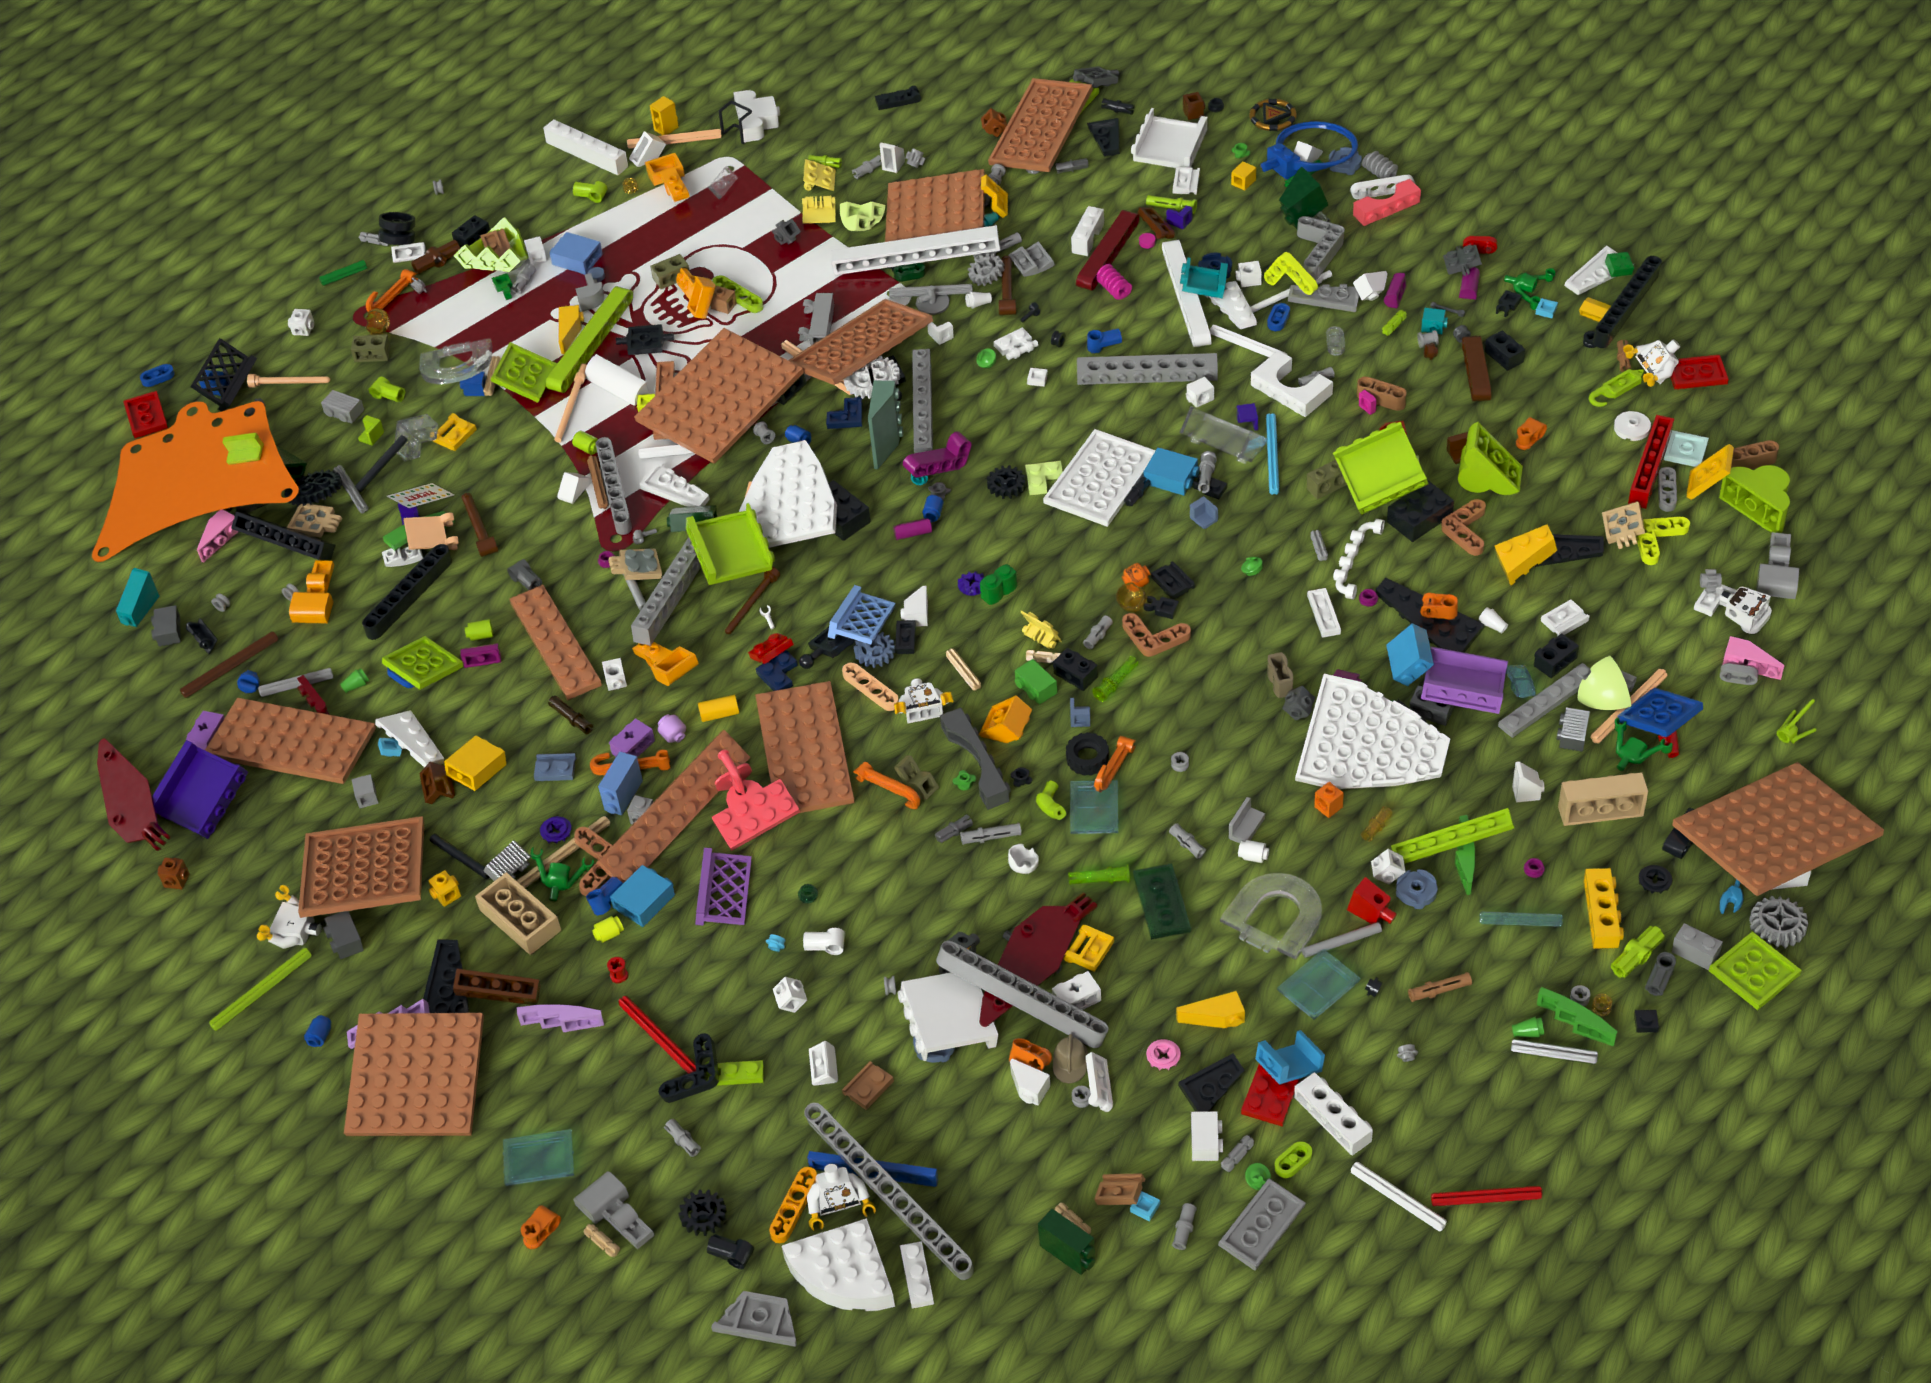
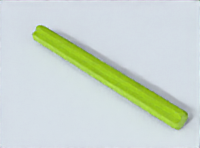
M303 948L210 1020L211 1028L215 1031L219 1030L311 958L310 951L307 948Z

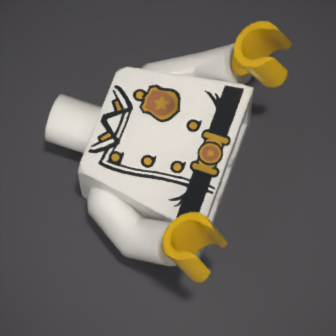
M1674 339L1667 345L1657 340L1649 344L1636 346L1635 348L1628 344L1623 347V351L1626 352L1625 356L1628 359L1637 354L1635 357L1647 372L1643 375V380L1647 382L1648 386L1652 387L1655 381L1661 384L1665 379L1672 376L1674 368L1679 362L1674 353L1681 346Z
M914 679L911 681V686L905 688V694L900 697L898 702L894 703L895 714H906L907 723H913L940 717L943 714L942 704L944 706L954 701L951 692L943 693L939 689L934 688L932 683L923 684L921 679Z
M828 1164L824 1168L825 1172L816 1175V1183L812 1184L807 1194L809 1214L812 1215V1218L809 1220V1226L813 1231V1224L816 1221H819L821 1230L824 1227L823 1221L818 1217L819 1212L820 1216L861 1205L860 1201L863 1202L862 1211L864 1216L867 1217L865 1211L867 1207H872L874 1214L876 1212L874 1203L868 1199L870 1196L864 1181L855 1174L848 1173L845 1167L837 1168L835 1164Z

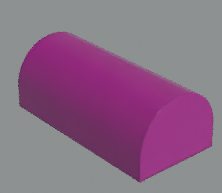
M1473 267L1469 269V275H1467V272L1466 276L1462 274L1459 298L1473 300L1477 298L1480 271L1478 268Z
M1405 273L1394 274L1384 298L1386 306L1396 309L1399 307L1406 289Z
M924 518L893 525L895 539L900 540L931 533L932 527L930 519Z
M498 643L460 650L464 668L501 663V652Z

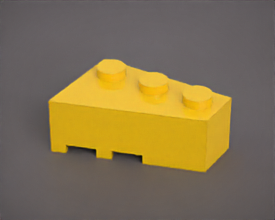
M1548 524L1494 545L1497 557L1511 586L1516 583L1515 580L1521 575H1526L1529 573V569L1537 563L1541 564L1557 551L1556 543Z

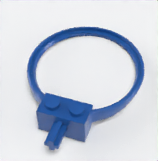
M1320 121L1298 123L1284 129L1277 136L1276 144L1267 148V161L1261 164L1262 171L1265 172L1273 169L1285 179H1289L1296 174L1300 167H1303L1307 172L1323 170L1350 159L1357 151L1358 141L1351 131L1337 124ZM1307 128H1324L1339 132L1347 137L1351 142L1352 150L1348 156L1336 161L1310 163L1300 161V157L1284 146L1283 143L1295 131Z

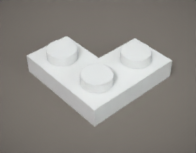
M1722 584L1721 588H1716V592H1706L1704 589L1694 605V610L1712 617L1719 604L1727 606V604L1719 601L1723 591L1725 590L1734 595L1737 590Z

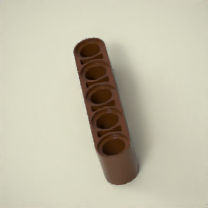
M1481 336L1462 337V350L1472 402L1490 401L1491 386Z

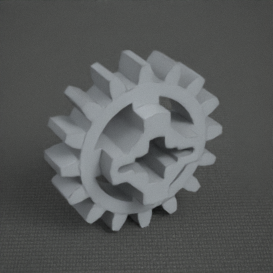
M987 253L985 257L980 255V259L975 258V263H970L971 268H968V275L973 284L977 283L980 286L982 283L986 286L988 282L992 284L993 280L997 281V277L1002 276L1001 272L1004 271V264L999 256H995V254L989 256Z

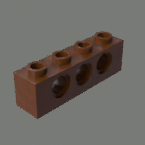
M464 969L456 970L453 985L454 993L457 996L526 1005H538L541 988L539 979Z

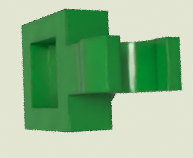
M505 273L491 278L496 291H502L506 300L512 299L510 288L513 284L508 274Z

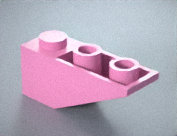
M219 510L209 519L197 548L203 563L239 532L231 529L235 516L225 510Z
M1730 636L1723 665L1731 663L1751 666L1758 670L1759 675L1781 680L1784 665L1751 641Z

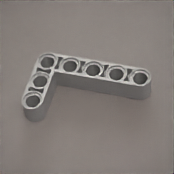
M1303 216L1298 219L1297 236L1318 243L1305 259L1303 268L1316 281L1342 247L1345 229L1337 224Z

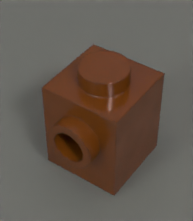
M1199 92L1183 95V112L1187 119L1191 120L1204 116L1205 102Z

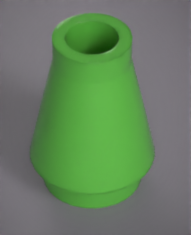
M361 668L359 670L355 669L340 685L345 693L366 685L369 679Z
M1532 1017L1512 1025L1514 1037L1540 1038L1539 1035H1544L1541 1018Z

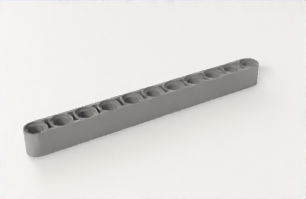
M819 1103L807 1105L804 1113L809 1125L957 1278L961 1280L969 1279L974 1273V1266L970 1257ZM815 1112L821 1113L818 1118H816V1119H812V1118H811V1116H812L813 1113H815ZM827 1128H835L832 1133H825ZM843 1142H849L846 1148H840V1145ZM857 1157H864L861 1163H854ZM876 1171L879 1173L876 1178L868 1177L871 1172ZM886 1187H893L891 1193H883ZM901 1202H908V1206L906 1208H898V1205ZM916 1217L923 1218L920 1224L912 1223ZM932 1232L938 1233L937 1238L933 1240L927 1238ZM946 1248L953 1249L950 1255L942 1254ZM961 1263L968 1264V1268L964 1271L957 1269Z

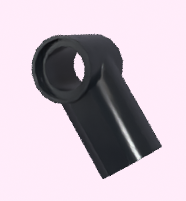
M714 1234L710 1237L706 1250L708 1254L727 1260L731 1266L737 1269H744L754 1251V1247L742 1239L733 1241Z

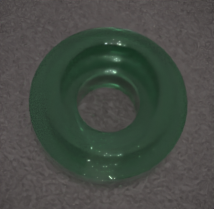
M804 884L798 891V898L803 903H812L818 898V890L812 884Z

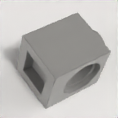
M371 774L352 779L359 809L379 804Z

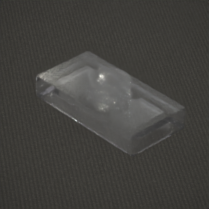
M726 166L708 188L720 199L738 177Z

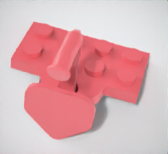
M722 750L718 753V758L723 761L729 772L717 778L715 786L718 791L729 790L726 799L729 808L714 815L712 820L731 851L800 813L798 806L781 779L763 788L755 781L746 780L752 772L748 763L736 767L729 756L728 750Z

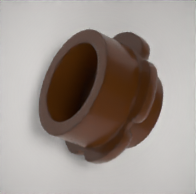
M1434 343L1426 344L1424 347V357L1432 360L1438 354V347Z

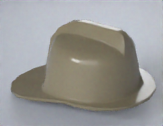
M1069 1034L1068 1037L1062 1039L1057 1044L1053 1057L1054 1075L1061 1082L1068 1084L1081 1080L1087 1070V1047L1079 1039L1074 1038L1072 1034Z

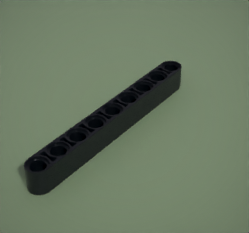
M1648 256L1606 312L1596 326L1593 339L1594 346L1598 348L1609 346L1658 278L1662 262L1659 257Z

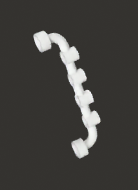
M1382 519L1364 523L1358 531L1352 530L1350 540L1353 543L1346 544L1345 554H1347V557L1341 556L1339 567L1342 568L1341 570L1335 569L1333 577L1336 580L1335 586L1337 590L1345 594L1347 599L1354 600L1357 593V585L1348 584L1347 587L1343 585L1347 580L1349 569L1353 566V559L1358 554L1360 543L1363 542L1364 534L1367 530L1373 529V533L1376 534L1383 533L1385 521Z

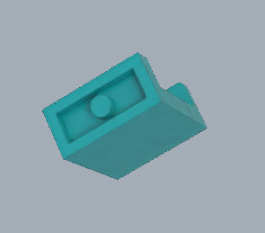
M1187 257V261L1183 263L1181 273H1184L1181 274L1180 284H1183L1182 291L1223 298L1228 264L1221 263L1220 270L1192 266L1190 265L1191 258Z

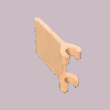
M453 513L432 517L404 518L409 550L432 549L439 544L447 545L449 550H457V544H459L458 536L446 538L444 526H453Z

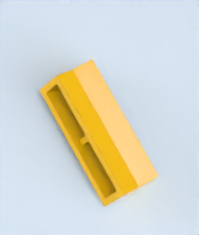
M1588 297L1584 300L1579 312L1584 317L1600 322L1611 305Z

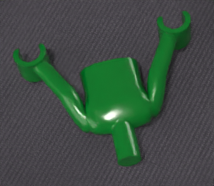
M1548 268L1545 271V275H1530L1528 273H1521L1517 277L1506 275L1504 282L1512 283L1515 292L1522 295V298L1530 303L1532 310H1536L1540 297L1533 296L1531 298L1523 291L1533 293L1538 280L1552 281L1555 276V270Z
M1615 719V730L1617 731L1616 754L1621 758V761L1616 766L1618 770L1623 771L1629 763L1641 764L1649 756L1660 750L1665 754L1672 752L1673 743L1671 742L1670 745L1665 746V739L1660 741V745L1647 750L1648 746L1643 741L1634 737H1630L1625 745H1623L1627 722L1625 721L1620 725V719Z
M532 847L530 853L531 858L536 860L542 883L546 887L551 888L549 900L554 902L558 899L559 890L563 891L571 888L584 871L590 870L594 865V859H592L590 865H586L584 857L582 866L569 879L570 866L561 863H550L547 875L541 858L543 850L541 849L539 855H535L533 853L534 847Z

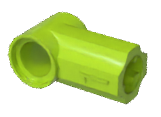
M600 181L594 184L575 182L573 185L574 196L587 197L595 203H600L608 190L607 185Z
M382 376L369 388V393L374 398L381 399L385 397L396 402H402L406 393L405 388L391 384L388 379Z

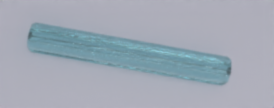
M1480 912L1479 922L1480 924L1560 927L1563 923V917L1561 914Z

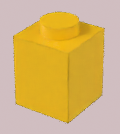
M1246 162L1240 163L1231 172V185L1244 191L1256 181V167Z

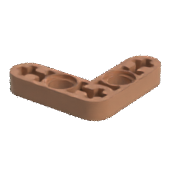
M1474 499L1442 520V532L1474 556L1483 553L1484 541L1466 526L1485 514V502L1480 499ZM1466 515L1468 516V518L1461 519L1459 516ZM1465 534L1467 535V537L1460 538L1458 535Z
M1128 613L1122 618L1123 629L1140 652L1147 657L1164 652L1191 638V628L1185 623L1177 624L1152 635L1136 614ZM1139 632L1145 634L1143 637L1135 636ZM1162 638L1171 639L1169 642L1161 641Z
M579 827L574 833L575 843L597 860L612 846L587 827ZM580 835H581V836L587 835V839L584 838V837H583L582 839H580ZM597 844H601L604 847V849L600 852H597L593 849V847ZM597 863L580 880L579 890L584 896H587L589 892L601 888L610 879L608 874L605 876H598L596 874L598 869H602ZM592 882V888L588 887L586 889L585 884L589 885Z

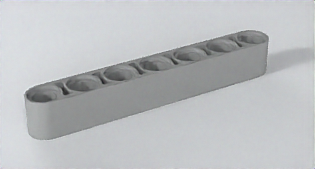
M603 437L596 441L600 466L616 532L620 535H626L632 530L612 442L609 438Z

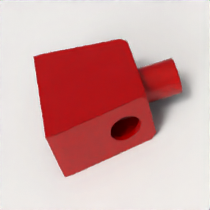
M1366 877L1353 891L1347 911L1370 924L1379 922L1381 918L1391 924L1397 916V913L1388 908L1391 901L1390 896Z

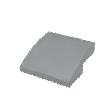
M1039 241L1027 249L1021 246L1008 255L1024 277L1038 274L1055 266L1054 261Z

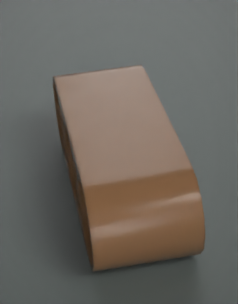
M1366 376L1358 379V398L1359 393L1366 390L1376 398V405L1396 411L1405 408L1407 392L1404 388Z
M1768 440L1734 448L1731 468L1746 467L1755 469L1774 464L1779 450L1778 443Z

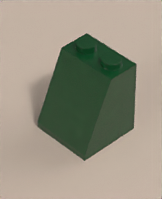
M1303 167L1298 169L1279 199L1280 209L1286 216L1284 217L1285 221L1296 229L1300 217H1314L1328 206L1321 185Z

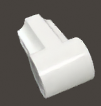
M830 928L827 932H805L803 937L804 950H825L828 954L839 955L843 952L845 932L840 928Z

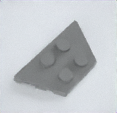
M743 1291L736 1298V1302L725 1310V1315L718 1322L715 1321L711 1327L713 1332L794 1347L797 1345L786 1298Z

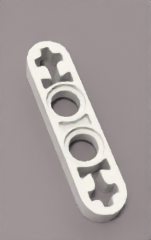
M1401 175L1358 182L1351 186L1350 191L1354 199H1362L1367 196L1377 197L1395 194L1396 184L1411 179L1414 183L1415 181L1411 175ZM1389 184H1395L1393 187L1387 188ZM1379 186L1378 189L1371 190L1372 187Z

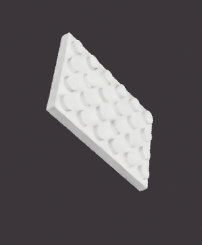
M1094 429L1043 498L1044 504L1108 527L1124 505V499L1130 493L1132 487L1144 477V470L1156 450Z

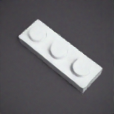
M1326 588L1308 591L1307 597L1322 638L1340 635L1341 628Z
M922 1241L900 1245L912 1309L933 1305V1295Z

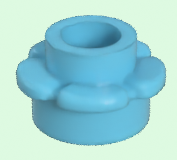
M771 934L769 939L766 940L770 950L779 952L780 949L785 948V939L778 935Z

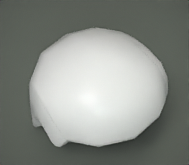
M1017 844L1009 849L1008 863L1013 871L1029 874L1038 867L1039 856L1034 852L1033 848L1028 850L1024 847V844Z

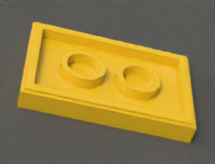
M1727 444L1690 470L1687 498L1690 500L1694 499L1730 474L1734 450L1732 445Z

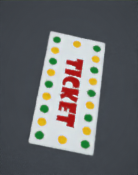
M430 483L386 497L407 508H412L454 496V494Z

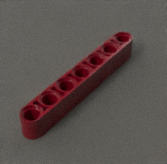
M1127 210L1120 212L1079 272L1076 279L1077 287L1091 291L1096 288L1099 283L1097 281L1098 271L1102 266L1113 263L1136 229L1140 219L1139 214Z

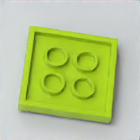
M510 342L490 381L538 403L546 388V380L557 363Z
M426 636L382 657L383 665L419 690L463 668V661Z
M1754 932L1748 934L1709 967V972L1757 1010L1799 977L1802 971Z

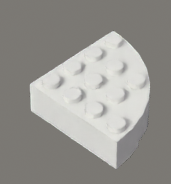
M867 1218L782 1245L784 1259L791 1274L805 1287L808 1293L822 1302L845 1310L865 1309L866 1311H878L895 1307L893 1293Z

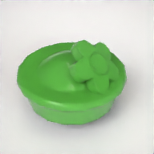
M987 348L978 354L976 361L979 367L990 368L995 364L996 353L993 349Z
M1259 557L1246 558V562L1243 563L1241 570L1248 576L1256 575L1262 570L1263 561Z
M1261 1163L1251 1164L1245 1172L1247 1184L1255 1190H1260L1269 1178L1271 1179L1269 1169Z

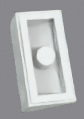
M424 242L391 247L393 263L412 261L426 254Z
M824 1041L810 1048L812 1085L838 1082L834 1046Z

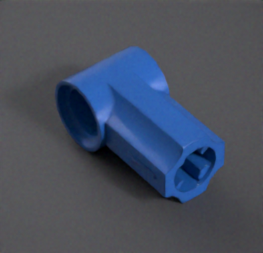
M1119 329L1105 332L1092 330L1087 334V350L1091 353H1099L1103 347L1122 343Z
M611 877L601 888L587 894L586 899L595 915H603L610 910V896L623 884L617 877Z

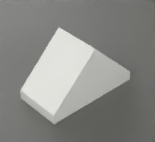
M564 472L557 496L558 499L573 504L592 482V478L578 473Z

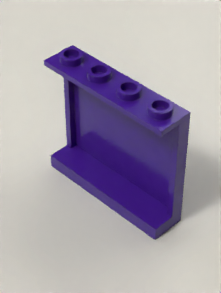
M186 740L152 796L155 812L157 815L209 839L210 835L215 831L219 820L224 816L231 800L234 799L240 785L245 781L248 771L240 765L228 762Z

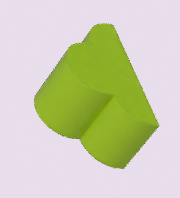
M1479 422L1471 425L1468 430L1466 445L1461 453L1458 482L1461 487L1474 493H1481L1490 489L1501 495H1512L1520 492L1523 466Z
M1772 465L1761 466L1754 471L1746 467H1732L1730 474L1722 480L1719 498L1770 533H1782L1790 504V499L1787 495L1790 478L1786 471Z

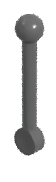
M1431 302L1430 304L1431 308H1439L1456 313L1459 317L1465 315L1464 310L1458 311L1438 305L1436 302Z

